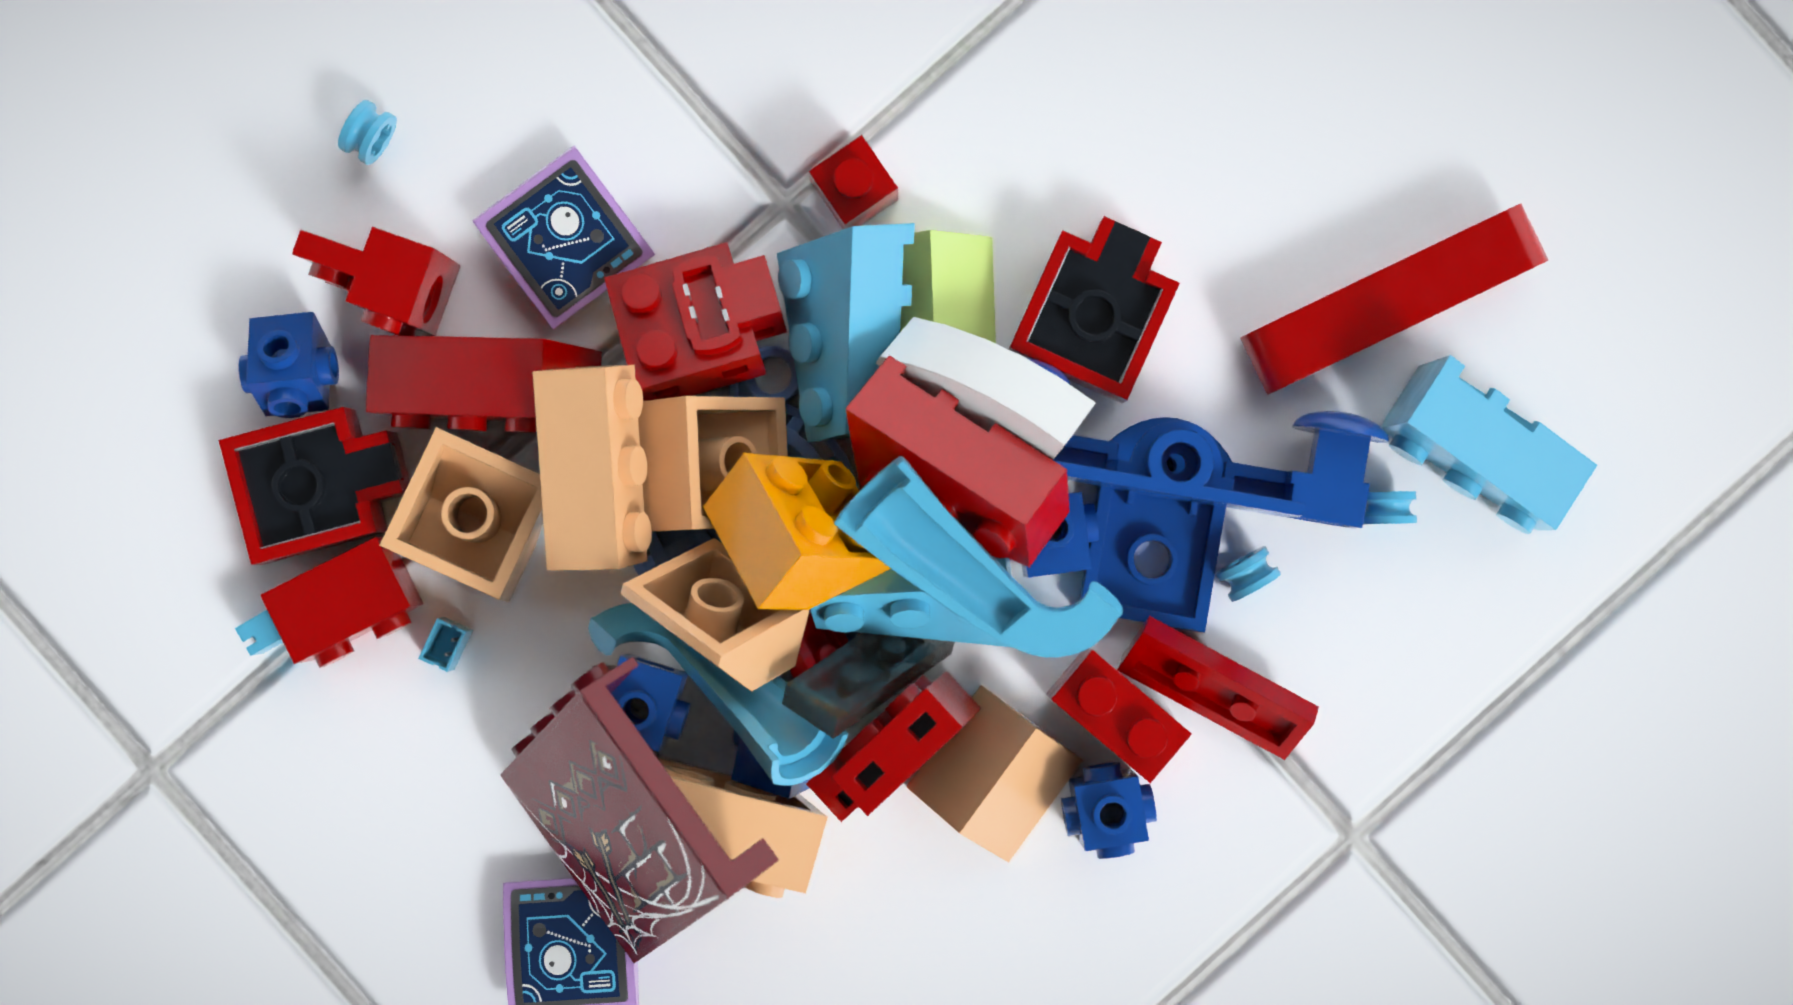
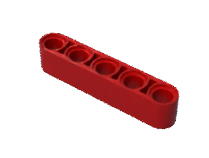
M1522 203L1266 324L1240 337L1267 395L1529 271L1549 261Z

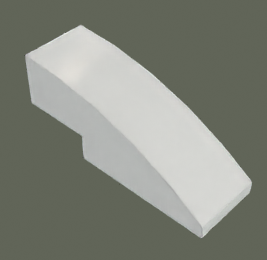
M913 317L876 362L877 365L881 366L889 355L907 366L902 377L933 397H936L941 389L945 390L960 400L955 411L987 432L996 423L1052 460L1065 446L1096 404L1060 377L1013 351L957 328Z

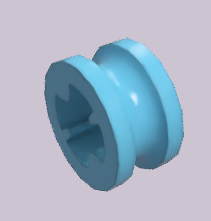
M363 100L352 110L338 138L340 150L345 153L357 151L359 153V160L366 165L373 164L382 155L394 134L397 124L395 115L390 112L378 114L375 103L369 100Z
M1416 491L1368 492L1363 524L1417 523V515L1412 514L1410 511L1411 502L1417 499Z
M1266 546L1247 553L1215 574L1219 581H1226L1230 584L1231 591L1228 593V597L1231 602L1254 593L1282 574L1278 566L1271 567L1268 565L1266 557L1269 551Z

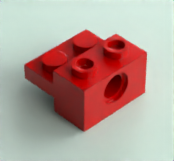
M373 226L363 251L302 229L299 231L292 251V255L311 263L308 272L309 276L349 291L345 302L364 309L361 322L400 336H415L417 330L436 336L461 266L435 248Z

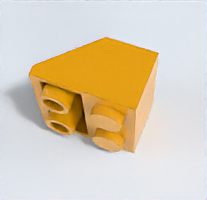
M743 453L703 506L758 609L809 610L891 569L833 524L843 508L859 492L853 474L843 465L842 461Z

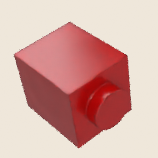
M862 135L808 171L812 186L842 229L861 226L898 201V186Z

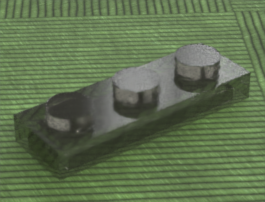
M861 633L788 682L785 687L782 704L834 739L950 656L955 642Z

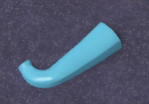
M899 456L874 476L849 501L833 523L889 568L947 609L1003 644L1024 653L1045 658H1059L1083 652L1099 642L1123 613V607L1118 599L1104 586L1094 581L1090 583L1088 592L1084 597L1072 605L1056 608L1036 601L946 510L903 456Z
M633 603L614 606L590 618L588 631L591 641L606 656L611 655L619 645L629 642L652 643L668 650L738 733L773 784L791 786L803 783L826 769L835 761L843 749L849 733L780 676L751 692Z

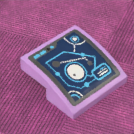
M575 145L472 220L552 329H555L607 290L604 277L638 268L655 255Z
M573 878L503 883L504 956L508 1005H639L638 961L635 964L632 962Z

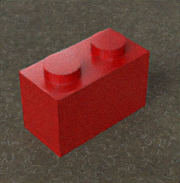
M374 537L260 594L294 664L315 659L319 668L325 667L355 652L350 641L370 631H373L378 640L412 623L408 612L424 605L400 555L380 546L383 537Z
M1091 648L1080 652L1046 693L1054 703L1150 784L1192 735L1190 731Z

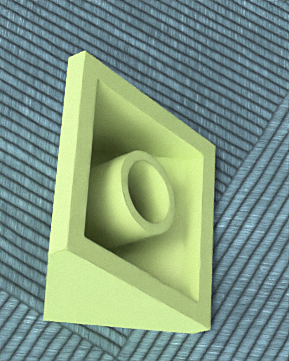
M937 230L914 232V244H904L902 284L912 285L911 306H901L900 332L913 317L957 328L996 344L993 237Z

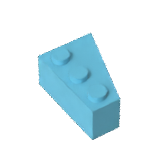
M915 223L852 226L776 253L779 266L778 283L784 297L789 328V350L794 358L800 395L799 412L804 422L807 443L851 438L845 408L880 367L876 364L877 360L900 333L901 306H911L912 285L902 284L904 244H914Z
M1449 355L1419 365L1380 425L1393 438L1389 447L1403 458L1417 465H1422L1425 460L1436 465L1446 472L1442 479L1446 485L1473 500H1476L1479 494L1500 506L1496 513L1498 518L1525 534H1530L1533 529L1537 531L1557 530L1598 465L1541 422L1534 421L1530 423L1508 409L1506 406L1510 399L1497 389L1490 388L1485 394L1461 379L1459 376L1464 370L1465 365L1453 356Z
M994 557L1012 576L1010 559ZM892 569L810 609L817 629L1010 647L947 609Z

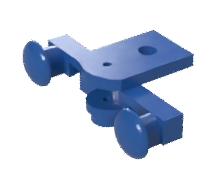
M1027 358L1070 384L1068 377L1062 371L1047 363ZM1317 411L1305 414L1294 421L1292 428L1314 434L1307 473L1294 470L1282 471L1232 462L1226 450L1209 432L1194 423L1178 418L1161 417L1144 420L1124 429L1109 441L1072 435L1053 461L1067 469V479L1069 481L1098 485L1095 510L1098 521L1099 541L1089 543L1092 569L1084 570L1079 600L1088 592L1092 581L1098 582L1109 590L1122 605L1123 613L1119 617L1121 619L1145 622L1151 616L1170 627L1205 633L1226 507L1350 529L1363 528L1370 483H1364L1370 442L1388 443V434L1380 425L1372 420L1352 413ZM1168 459L1173 462L1174 467L1172 471L1167 466ZM1150 540L1162 544L1169 556L1166 570L1154 578H1147L1141 575L1134 564V555L1137 548L1142 543Z

